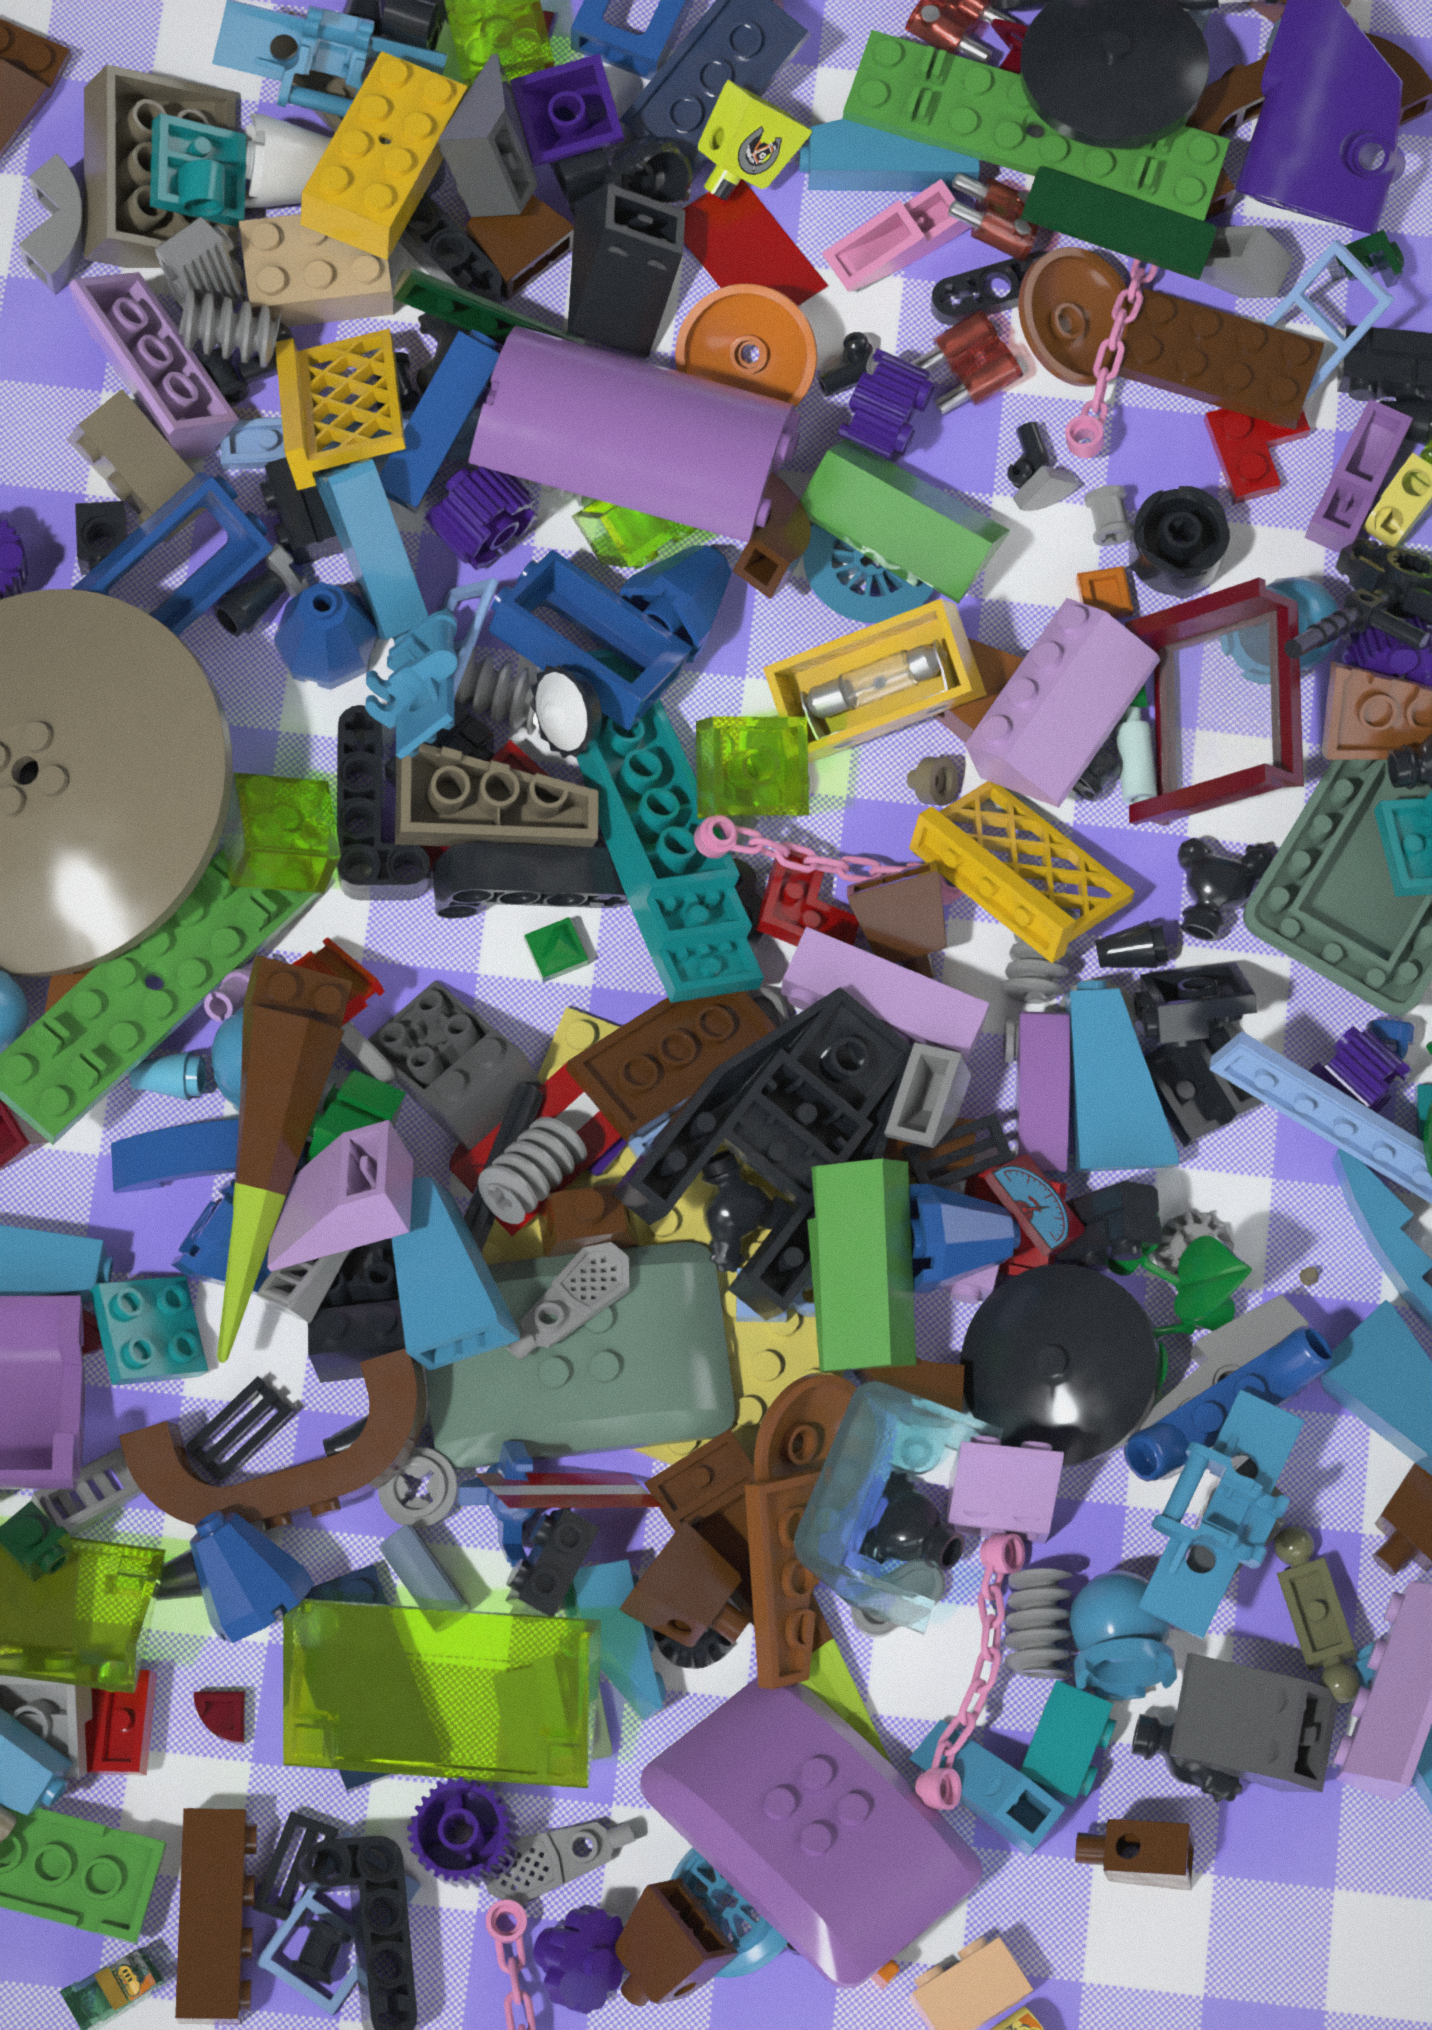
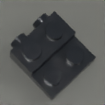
M1236 962L1140 974L1141 991L1133 993L1137 1021H1143L1146 1038L1157 1037L1160 1044L1166 1043L1172 1047H1186L1194 1044L1196 1039L1209 1038L1208 1019L1214 1018L1218 1022H1234L1242 1019L1244 1014L1257 1013L1256 994Z
M566 1508L551 1511L550 1515L543 1514L530 1536V1541L535 1543L526 1561L520 1559L515 1564L506 1582V1586L511 1588L505 1600L513 1605L510 1614L526 1623L553 1619L600 1527Z

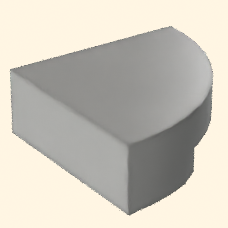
M1041 466L1018 490L1013 500L1020 510H1039L1066 498L1080 485L1072 473Z
M276 543L272 546L273 549L265 556L266 571L271 570L280 577L285 585L286 592L291 597H295L304 589L309 588L308 579L306 577L302 578L290 566L294 561L293 557L281 544L278 545Z

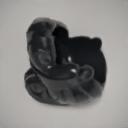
M650 134L641 139L626 142L615 151L612 159L613 163L604 179V185L611 184L662 203L686 202L689 200L690 194L687 190L692 183L691 165L689 159L677 148L674 141Z

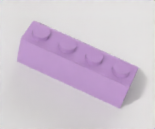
M140 272L73 279L69 284V288L78 315L88 328L91 337L99 344L113 365L115 373L123 380L137 401L142 413L148 417L150 422L182 460L209 456L239 419L192 350H185L183 336H178V328Z
M1066 598L965 743V747L979 777L1060 808L1159 663L1160 658L1158 654L1106 611Z
M808 927L805 928L783 977L781 994L788 997L789 1003L801 1010H805L841 987L912 1047L915 1042L962 1053L966 1064L982 1034L990 1005L986 1001Z
M1410 1581L1402 1591V1594L1395 1591L1392 1593L1383 1620L1391 1623L1385 1641L1376 1639L1366 1666L1374 1670L1368 1688L1359 1687L1349 1715L1357 1717L1356 1724L1351 1736L1346 1734L1341 1736L1332 1763L1340 1765L1336 1777L1337 1781L1391 1802H1395L1410 1787L1432 1724V1584Z

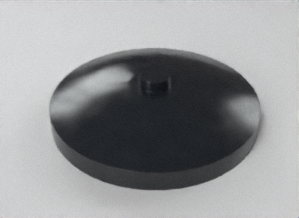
M1053 0L1033 19L1027 29L1021 47L1020 80L1032 109L1048 126L1058 133L1089 146L1123 149L1139 147L1161 140L1177 131L1193 116L1203 100L1207 87L1209 52L1206 40L1193 18L1172 0Z
M1058 1264L1036 1267L1024 1271L1001 1284L985 1299L976 1311L967 1329L961 1350L960 1365H964L963 1393L977 1424L987 1436L1000 1439L1001 1446L1021 1448V1443L1043 1442L1052 1445V1451L1064 1452L1062 1467L1087 1464L1103 1458L1120 1448L1131 1435L1137 1432L1147 1418L1158 1392L1161 1374V1353L1156 1331L1148 1314L1138 1300L1126 1288L1102 1273L1076 1265Z

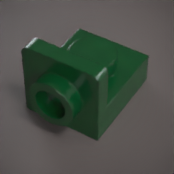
M1384 229L1376 232V235L1371 234L1344 245L1370 273L1375 269L1374 265H1376L1387 288L1397 285L1403 272L1402 268L1405 265L1404 258L1398 244L1395 241L1389 242ZM1337 256L1327 266L1333 282L1346 276L1349 281L1358 279Z
M32 1501L27 1503L0 1526V1548L34 1583L44 1574L50 1576L59 1571L66 1564L70 1557V1552L73 1550L69 1532L63 1526L57 1528Z

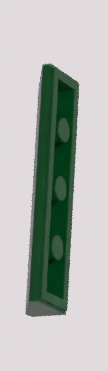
M1040 166L1036 172L1020 218L1195 280H1200L1217 231V227L1208 222L1045 166Z
M414 268L402 270L398 275L393 299L468 331L476 330L502 345L505 344L508 335L515 326L585 345L586 340Z

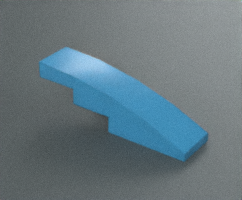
M1339 1148L1334 1156L1332 1165L1351 1215L1373 1257L1401 1298L1432 1332V1287L1424 1280L1432 1271V1260L1404 1232L1414 1214L1363 1162Z

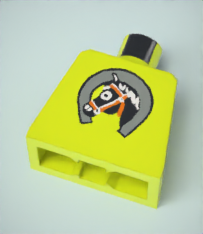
M728 79L698 142V150L716 164L704 184V188L725 201H728L741 179L760 189L767 188L808 139L812 130L789 112Z

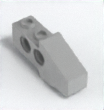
M1280 1294L1203 1336L1194 1344L1189 1354L1199 1367L1150 1410L1137 1432L1156 1423L1279 1343L1297 1327H1308L1309 1322Z

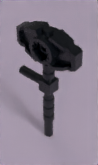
M1357 540L1353 544L1342 548L1335 568L1342 576H1348L1349 584L1356 591L1347 596L1343 608L1315 622L1305 632L1287 641L1284 650L1288 657L1297 659L1315 648L1327 645L1354 628L1365 632L1374 627L1421 651L1429 639V633L1398 617L1412 619L1417 616L1420 622L1425 621L1427 625H1432V560L1416 552L1384 544L1377 548L1372 546L1370 542Z

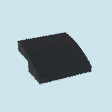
M1213 1019L1208 1022L1209 1038L1196 1039L1194 1044L1186 1047L1166 1045L1144 1055L1165 1117L1184 1148L1220 1131L1266 1105L1263 1101L1209 1069L1211 1056L1238 1034L1231 1022H1218Z

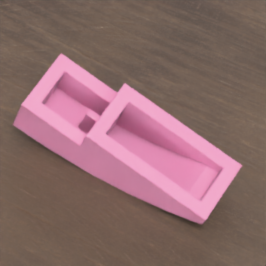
M940 179L905 204L898 200L822 252V255L849 293L921 259L968 230L971 226L948 215L949 206L953 201L957 200L942 179Z

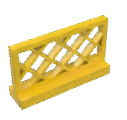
M390 328L300 351L297 350L294 338L275 343L284 452L297 490L316 486L315 471L406 449L394 339ZM380 349L371 358L361 356L365 352ZM333 361L324 370L312 367V365ZM348 367L357 369L348 378L340 376ZM373 374L382 377L373 386L364 383ZM327 386L336 388L327 397L317 395ZM351 394L360 396L351 405L342 403ZM375 402L385 404L376 413L367 411ZM329 413L338 415L329 425L320 422ZM354 421L363 423L354 433L345 430ZM379 429L392 433L374 439L370 438ZM332 441L342 443L337 448L322 451Z
M989 781L940 811L931 806L921 812L909 849L926 863L937 860L939 873L1051 963L1065 955L1068 944L1132 902L1135 893L1132 888L1004 787ZM990 798L1005 810V814L980 811V804ZM953 822L972 824L973 834L965 833ZM982 825L1006 828L1007 838L982 835ZM1015 829L1032 831L1040 838V842L1016 839ZM988 850L1008 852L1009 862L1000 861ZM1017 853L1042 856V866L1018 863ZM1051 858L1067 859L1076 866V870L1053 868ZM1023 878L1044 881L1045 891L1037 890ZM1053 882L1078 885V895L1054 892ZM1087 886L1104 888L1113 896L1110 898L1088 896ZM1059 907L1080 909L1081 917L1075 920Z

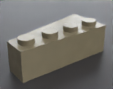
M422 743L419 745V753L416 756H405L401 760L396 756L395 844L453 846L461 843L479 842L593 847L598 839V790L538 773L535 775L512 769L507 764L493 760L487 762L463 755L461 751L444 746L441 749Z

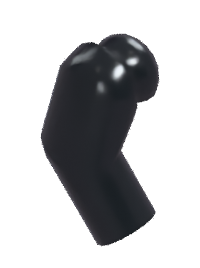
M852 332L848 334L843 340L844 350L840 365L817 376L820 388L826 397L858 384L863 372L868 373L873 357V347L864 333Z

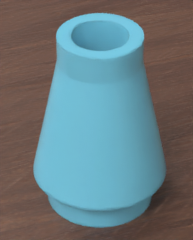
M191 1051L143 1060L130 1072L131 1087L133 1090H146L190 1101L192 1096H202L205 1091V1060L202 1056H193Z

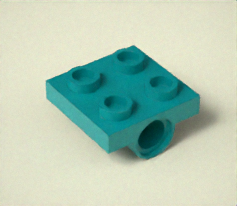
M160 113L152 121L150 207L196 218L202 217L204 220L237 227L239 221H243L245 217L246 134Z
M186 1276L98 1283L89 1290L112 1386L197 1378L209 1371Z

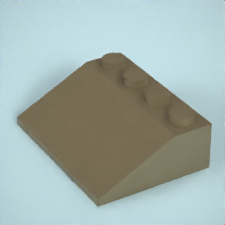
M108 64L84 87L85 260L124 268L162 267L154 249L198 218L150 207L152 121L160 113L236 132L235 92ZM205 220L212 228L219 225L227 233L234 245V249L229 252V255L237 261V227Z

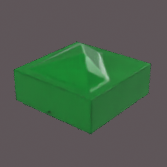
M570 917L524 935V941L543 983L588 965V958Z

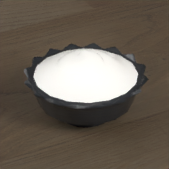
M546 665L544 672L536 674L537 682L531 686L534 697L530 706L535 712L533 723L540 728V738L549 743L550 751L559 752L563 758L570 755L576 758L581 751L586 750L587 744L599 732L602 719L600 699L594 686L584 675L576 671L565 670L560 665L556 667Z

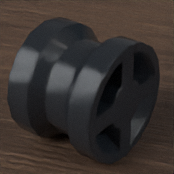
M1101 747L1072 790L1080 797L1095 802L1103 794L1104 784L1107 781H1114L1121 774V768L1115 758Z

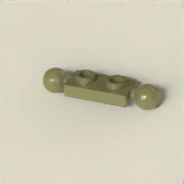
M1288 1526L1282 1529L1281 1533L1275 1538L1274 1549L1277 1557L1283 1563L1290 1565L1291 1569L1276 1574L1309 1671L1324 1667L1319 1685L1330 1688L1338 1704L1348 1703L1356 1696L1360 1687V1677L1357 1671L1350 1665L1345 1664L1343 1660L1358 1654L1327 1561L1323 1557L1310 1562L1315 1549L1312 1535L1303 1527Z

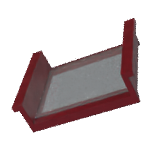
M1258 577L1125 622V627L1156 652L1160 658L1159 663L1154 669L1156 781L1158 796L1130 804V824L1139 825L1150 821L1161 826H1167L1170 821L1282 787H1304L1300 657L1292 659L1286 655L1284 650L1286 642L1299 635L1298 602L1267 590L1266 580Z

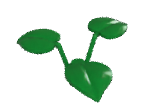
M1208 1235L1196 1238L1185 1249L1178 1264L1179 1277L1154 1264L1147 1256L1159 1244L1142 1249L1143 1257L1131 1261L1112 1259L1108 1261V1269L1114 1274L1120 1276L1131 1275L1141 1264L1147 1271L1175 1286L1178 1294L1175 1298L1174 1310L1182 1322L1180 1324L1154 1327L1157 1338L1177 1333L1192 1335L1196 1327L1214 1331L1231 1322L1235 1314V1304L1231 1295L1252 1272V1268L1238 1258L1223 1241ZM1160 1341L1158 1342L1161 1353V1374L1158 1391L1164 1383L1168 1370L1167 1352Z

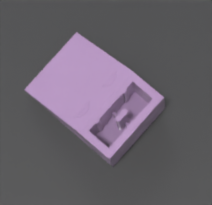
M389 1120L342 1133L293 1176L269 1243L267 1267L270 1272L410 1232L414 1159Z
M973 1436L970 1438V1442L961 1441L950 1472L945 1524L948 1523L954 1526L955 1531L962 1535L990 1538L995 1533H1015L1024 1542L1045 1544L1050 1533L1064 1452L1052 1451V1445L1036 1441L1021 1443V1448L1001 1446L1000 1439L989 1436Z

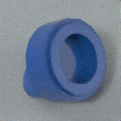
M1370 1020L1366 1023V1030L1370 1029L1385 1044L1396 1045L1394 1053L1402 1060L1407 1055L1408 1045L1415 1043L1416 1027L1410 1022Z

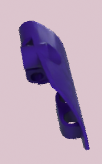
M1287 0L1262 77L1261 89L1265 99L1235 190L1255 201L1275 208L1376 235L1389 196L1390 185L1401 178L1406 166L1405 155L1398 147L1403 81L1381 56L1340 0ZM1384 150L1385 157L1382 165L1372 170L1371 163L1373 157L1378 152Z

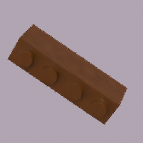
M183 1808L175 2019L178 2024L241 2025L242 2012H251L252 1980H243L244 1959H253L254 1927H245V1907H255L256 1876L247 1875V1855L257 1854L258 1825L257 1823H249L246 1809Z

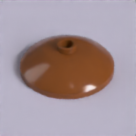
M1078 247L1057 248L1035 260L1028 268L1022 280L1019 291L1018 310L1024 337L1041 365L1065 383L1078 387H1095L1097 377L1094 375L1093 366L1101 342L1110 337L1115 322L1111 316L1113 306L1119 293L1127 289V287L1109 263L1086 249ZM1128 296L1124 298L1120 308L1126 309L1127 316L1130 315L1134 303L1128 302ZM1131 323L1125 325V329L1121 337V341L1123 343L1125 341ZM1107 346L1100 370L1103 367H1107L1109 373L1111 372L1117 350L1110 351L1109 346Z
M824 1372L805 1375L788 1385L772 1402L760 1424L754 1448L756 1481L813 1468L831 1469L829 1487H822L819 1512H825L826 1518L840 1510L859 1486L871 1453V1416L867 1403L858 1388L843 1377Z

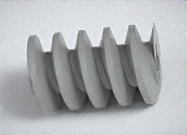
M188 289L178 336L183 335L185 350L191 351L197 340L201 339L203 351L206 355H210L216 344L219 343L221 344L224 359H229L236 347L240 348L242 363H248L256 351L259 353L260 366L267 367L273 356L282 310L275 321H271L270 308L263 305L256 317H253L251 303L244 301L238 312L234 313L232 299L225 297L219 308L215 309L213 294L206 293L200 304L197 305L194 290Z
M474 646L456 692L455 700L465 707L473 699V710L479 715L485 713L491 706V719L496 722L502 721L509 713V726L513 729L520 728L527 720V734L531 736L537 726L533 723L535 712L530 706L534 695L531 690L532 685L529 684V669L525 667L516 678L511 677L512 662L506 660L498 671L494 670V654L488 653L481 663L475 662L476 647Z
M1059 907L1075 920L1081 917L1078 912L1070 908ZM1014 933L1013 936L1017 943L1013 944L1009 951L1010 958L1013 961L1009 962L1005 968L1008 980L1003 982L1001 986L1002 992L1012 999L1031 1004L1046 1003L1049 996H1062L1065 989L1052 980L1053 978L1067 977L1069 970L1056 963L1057 961L1054 963L1049 962ZM1067 948L1065 955L1058 960L1071 959L1073 955L1071 949Z
M550 1117L536 1119L529 1126L528 1130H525L517 1137L516 1142H513L505 1149L504 1154L499 1155L492 1162L491 1166H488L480 1173L478 1186L485 1204L502 1221L510 1224H519L525 1219V1213L535 1210L538 1201H543L549 1196L550 1188L555 1189L562 1183V1177L570 1175L574 1171L575 1164L579 1165L586 1159L587 1150L578 1134L563 1122Z
M1034 1568L1015 1572L1009 1576L1008 1585L1018 1590V1592L1008 1596L1007 1605L1018 1612L1008 1615L1006 1619V1625L1017 1631L1007 1635L1005 1639V1645L1009 1649L1017 1651L1005 1656L1004 1665L1008 1669L1018 1672L1021 1676L1038 1679H1063L1068 1677L1067 1671L1054 1667V1661L1069 1657V1651L1056 1647L1055 1641L1070 1637V1631L1057 1627L1056 1621L1070 1618L1071 1611L1057 1606V1601L1072 1597V1591L1058 1586V1581L1071 1578L1073 1576L1071 1573L1051 1568Z

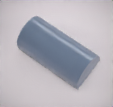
M404 1525L379 1546V1550L436 1632L450 1627L470 1613V1606L413 1526Z

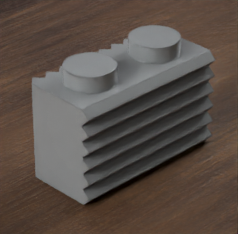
M199 217L155 248L156 256L160 260L159 263L164 271L163 274L167 278L166 280L169 283L168 286L176 301L175 303L182 312L188 289L194 290L197 305L200 304L206 293L213 294L215 309L219 308L225 297L231 298L233 308H237L238 303L245 301V295L240 285V282L245 279V274L237 261L229 255V252L234 249V245L227 233L219 225L212 228L202 217Z

